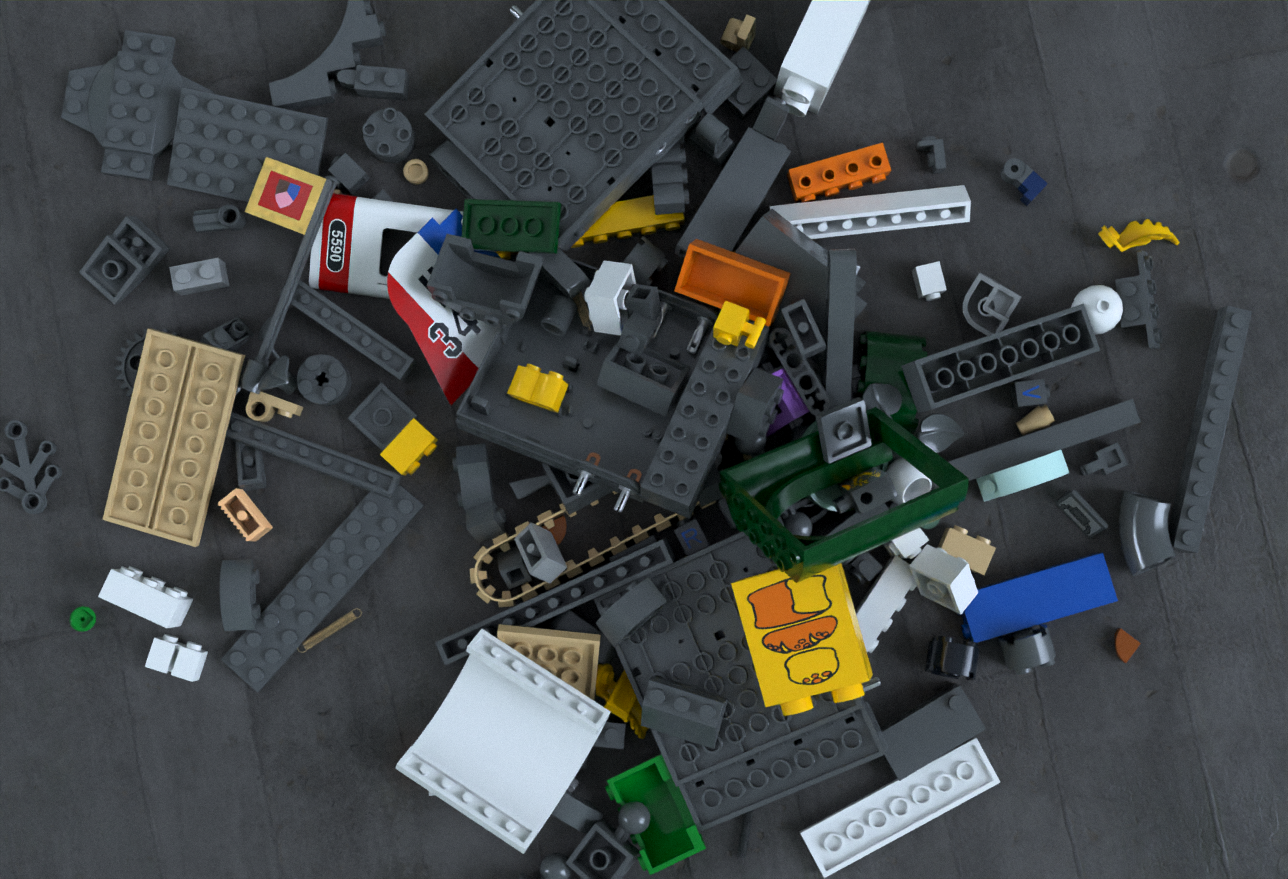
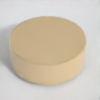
M412 159L404 166L403 173L409 183L420 185L427 180L429 170L422 160Z

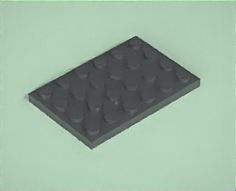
M182 87L167 185L249 202L266 157L319 176L328 118Z

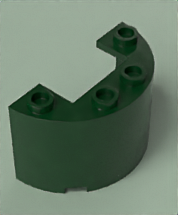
M864 331V334H860L859 348L863 349L859 370H863V378L858 380L857 395H861L862 398L864 391L872 383L890 384L897 388L902 396V404L900 409L890 416L904 429L914 434L919 423V419H915L918 412L901 366L927 357V352L922 351V348L927 345L926 339L919 336Z

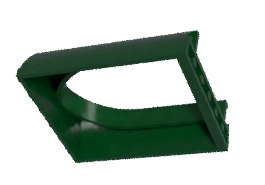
M874 407L866 411L872 446L832 463H827L823 460L819 432L816 431L720 471L721 483H719V490L726 499L737 529L743 531L749 537L752 544H756L767 558H771L781 572H785L795 583H798L958 511L960 502L966 498L969 478L879 408ZM892 450L939 486V488L829 536L793 535L777 520L781 513L798 500L892 460Z

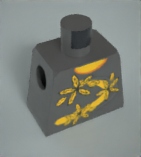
M872 467L839 484L842 495L834 499L832 503L839 514L850 508L862 514L897 497L898 494L889 474Z

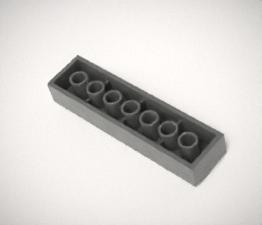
M1081 304L915 360L901 367L919 414L1100 351L1085 306Z

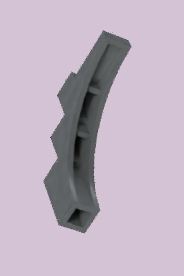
M348 0L342 25L332 43L321 56L305 69L287 78L269 83L273 106L297 110L335 102L334 94H338L335 79L333 78H337L338 72L341 69L356 70L357 65H362L359 49L384 45L382 38L386 36L384 22H379L376 14H372L370 0Z

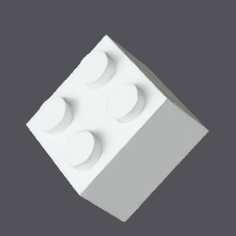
M604 260L600 269L595 272L594 280L590 287H587L584 295L585 302L588 304L589 319L592 321L594 332L621 336L623 327L628 321L625 299L633 285L636 284L632 264Z
M927 544L909 566L922 596L960 615L978 594L968 562L961 557L955 558L949 555L942 548H934Z

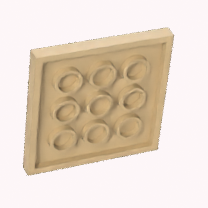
M499 624L497 639L595 701L601 635Z

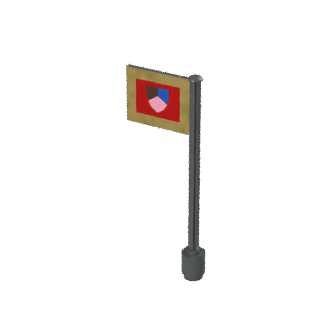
M268 157L265 158L245 212L304 235V238L258 356L255 355L254 359H248L240 380L242 381L241 388L256 394L261 392V389L258 388L260 379L271 367L268 365L270 362L268 360L335 187L339 184V180L334 176L329 175L323 178Z

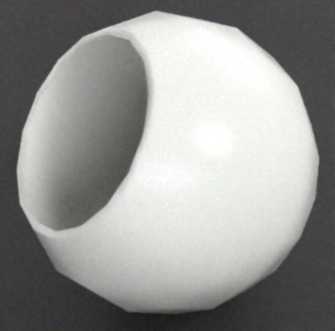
M904 458L893 461L887 467L886 473L889 474L898 494L897 497L891 499L894 503L900 505L930 492L932 481Z

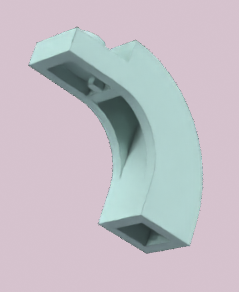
M1058 450L976 478L985 502L1068 474L1069 470L1062 450Z

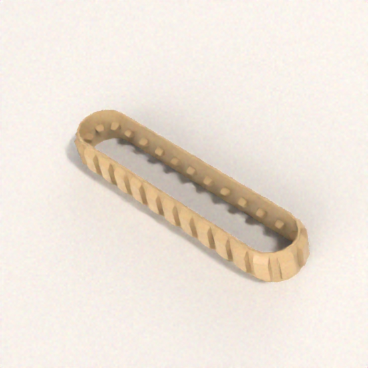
M743 454L744 460L752 459L751 456ZM596 500V501H594V502H592V503H590V504H591L592 506H594V505L598 504L599 501ZM698 501L697 504H696V506L699 505L701 509H704V508H706V507H708V506L714 504L715 501H714V502H711V503H709V504H707V505H705V506H703V507H701V505H700V503H699V501ZM560 504L561 510L553 514L552 510H548L538 515L539 522L536 525H545L548 529L554 527L553 519L567 513L564 505ZM574 512L570 514L569 517L571 518L577 515V513ZM659 513L654 516L656 524L644 530L639 525L632 527L633 536L621 542L617 536L611 538L612 546L600 553L595 548L588 550L589 558L577 565L572 559L565 562L567 570L562 572L551 583L544 581L532 588L527 582L521 585L523 593L512 598L510 591H502V598H498L493 595L496 589L492 585H489L487 588L483 585L482 580L487 579V571H481L483 562L489 564L493 560L490 553L500 547L503 552L510 550L509 542L513 541L530 524L527 521L515 527L516 534L509 537L508 533H504L492 539L494 545L490 548L486 546L481 547L473 557L477 562L475 568L470 569L471 584L476 583L479 589L477 595L487 604L492 601H498L499 607L516 606V599L522 598L524 602L539 595L538 588L544 586L546 590H549L561 584L559 577L566 574L570 579L583 572L582 565L589 562L590 566L593 567L605 561L603 554L611 551L613 555H616L627 549L626 542L633 539L637 544L649 538L647 531L656 528L657 532H660L671 526L670 519L677 516L679 521L686 517L675 513L664 518Z

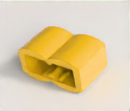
M528 363L526 367L518 365L507 394L522 402L558 413L569 385L563 380L564 376L553 371H549L548 374L541 373V368Z

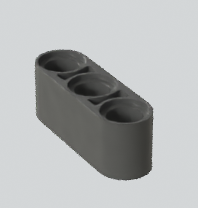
M570 609L554 616L548 624L553 630L601 635L598 661L603 665L609 664L617 653L615 647L602 631Z

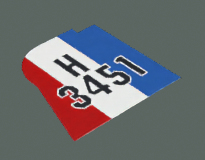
M457 209L440 225L432 217L398 251L390 264L387 276V289L390 301L399 316L408 324L450 405L471 385L496 333L501 331V324L493 327L480 320L474 319L469 321L463 319L459 315L460 313L443 303L435 301L427 287L446 235L451 234L459 237L462 235L461 220L463 215ZM474 250L477 253L501 258L495 251Z

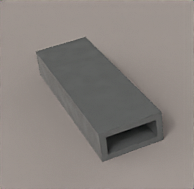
M748 127L678 242L674 254L685 259L688 246L695 239L733 252L787 162L791 151L784 144L774 142Z

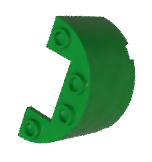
M662 754L607 780L609 785L605 786L611 801L615 799L617 804L620 803L621 805L618 811L626 803L637 801L644 804L650 812V823L647 829L640 834L630 835L633 844H639L640 846L639 852L641 856L637 858L643 871L648 870L649 874L652 875L706 849L703 837L697 830L679 786H675Z

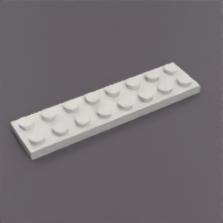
M973 737L901 781L895 779L799 832L823 877L826 878L999 784L1000 780L976 737Z

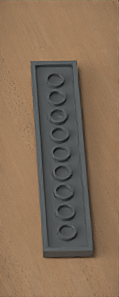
M400 483L392 500L369 492L263 611L260 619H256L255 629L246 630L221 660L257 693L260 692L296 652L297 648L303 644L302 642L312 634L425 505Z

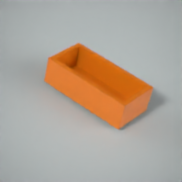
M695 239L688 246L674 291L722 309L725 301L749 309L750 320L755 321L756 317H762L766 320L765 325L770 326L776 320L791 273Z

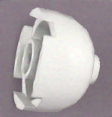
M1094 285L1083 289L1076 295L1071 306L1072 308L1084 304L1094 334H1103L1113 329L1120 321L1123 313V304L1118 293L1104 285Z

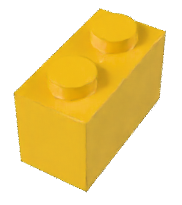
M413 418L380 455L401 475L405 476L407 473L411 475L420 466L418 461L424 455L428 457L436 449L437 445L435 443L438 439L418 420Z

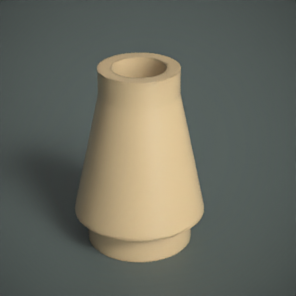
M1045 404L1041 407L1038 405L1023 419L1018 421L1016 425L1022 436L1028 433L1051 427L1050 424L1055 422Z

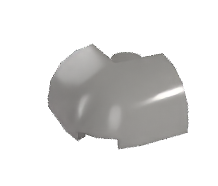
M978 273L963 300V314L972 327L989 336L1004 329L1021 296L988 276Z

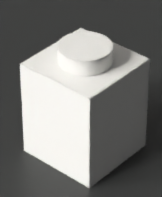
M940 261L917 266L912 270L919 299L926 298V301H932L941 298L940 294L944 293L947 289Z

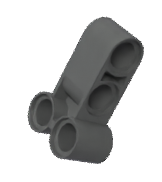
M711 113L705 115L686 137L691 145L703 151L718 166H722L737 147L729 138V128Z

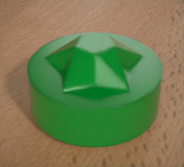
M85 606L76 608L69 617L71 627L78 632L90 630L96 622L94 611Z

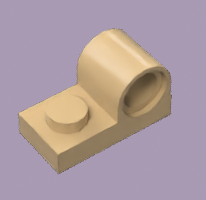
M746 15L744 21L731 18L720 43L735 52H738L743 46L749 50L756 35V18L750 15Z
M250 392L246 404V413L249 418L263 423L272 419L276 408H278L277 414L292 418L293 414L300 416L303 410L302 406L260 392V394ZM263 403L265 412L263 415L257 416L255 408Z

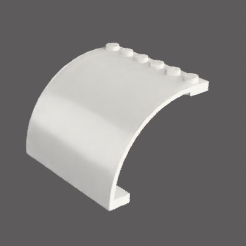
M481 629L467 646L466 652L470 655L452 689L425 730L399 760L396 769L524 854L575 778L611 712Z

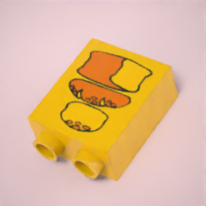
M842 563L798 583H795L785 572H781L779 569L731 583L765 707L780 704L783 716H788L814 708L811 699L813 695L831 691L834 703L853 700L865 695L862 683L868 682L873 673Z

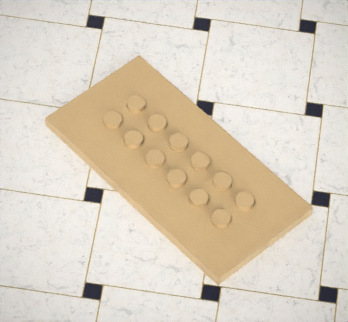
M152 328L147 329L103 520L193 547L199 546L245 355Z

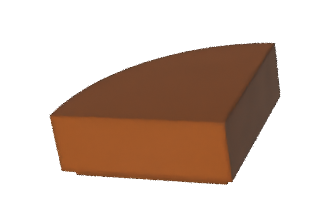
M564 515L554 520V527L548 529L545 525L542 526V528L552 533L557 546L564 539L567 530V522Z
M1121 628L1117 629L1114 636L1116 654L1123 663H1127L1141 643Z

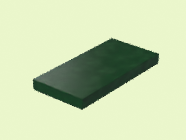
M464 199L461 237L471 239L475 251H520L525 253L557 254L561 203Z

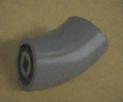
M1124 490L1120 504L1119 534L1128 568L1132 576H1137L1168 562L1176 556L1168 531V516L1171 503L1142 493Z

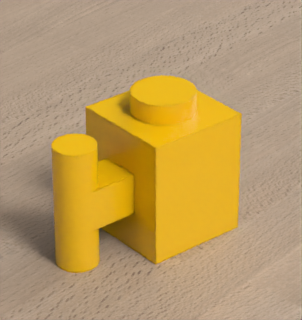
M725 301L714 324L713 337L724 345L732 344L738 346L742 335L748 337L745 346L754 349L766 320L762 317H756L754 324L748 323L749 309Z

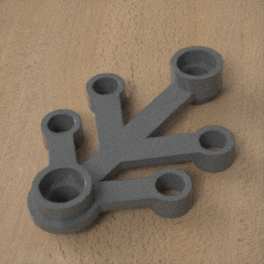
M12 420L5 426V435L9 439L14 440L20 467L9 461L7 455L0 453V456L3 458L0 468L24 481L26 491L15 486L13 479L9 477L0 478V491L8 492L20 499L22 507L27 513L39 514L47 506L46 492L53 481L61 477L62 469L58 465H48L45 468V476L38 487H36L35 477L48 456L55 454L57 447L52 441L41 442L39 451L31 463L25 441L28 428L24 422ZM20 426L22 431L19 435H16L15 429ZM47 444H50L51 450L46 453L44 448ZM52 468H56L57 470L55 476H51L50 470ZM5 480L9 482V486L6 489L2 486ZM36 497L39 503L34 507L32 500Z

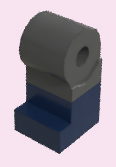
M1017 158L1009 159L1000 172L1004 182L1013 184L1024 194L1020 201L1026 206L1048 184L1028 165Z

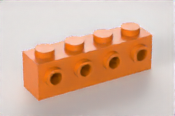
M882 142L789 169L787 178L795 203L799 201L803 203L815 201L816 196L825 194V197L834 196L840 193L839 190L844 188L849 190L858 189L863 186L862 183L872 181V184L886 180V176L891 172V167Z

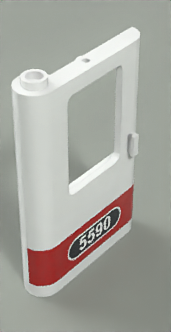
M333 193L311 249L309 286L319 290L390 299L387 285H383L387 284V276L380 273L383 230L389 228L418 232L432 217L440 225L454 210Z

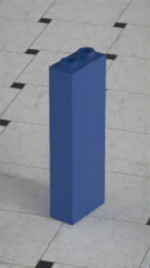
M1094 553L977 588L978 594L961 614L964 622L961 625V630L965 639L978 643L1118 601L1104 554Z

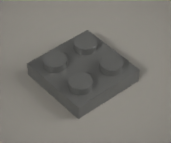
M381 382L348 419L383 451L413 418L416 419L418 415Z
M857 397L816 414L823 460L825 462L832 463L872 446L864 399Z

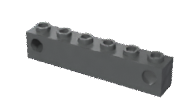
M299 279L290 302L293 306L399 380L405 382L418 362ZM284 287L282 288V290H281L280 293L278 294L279 296H281Z

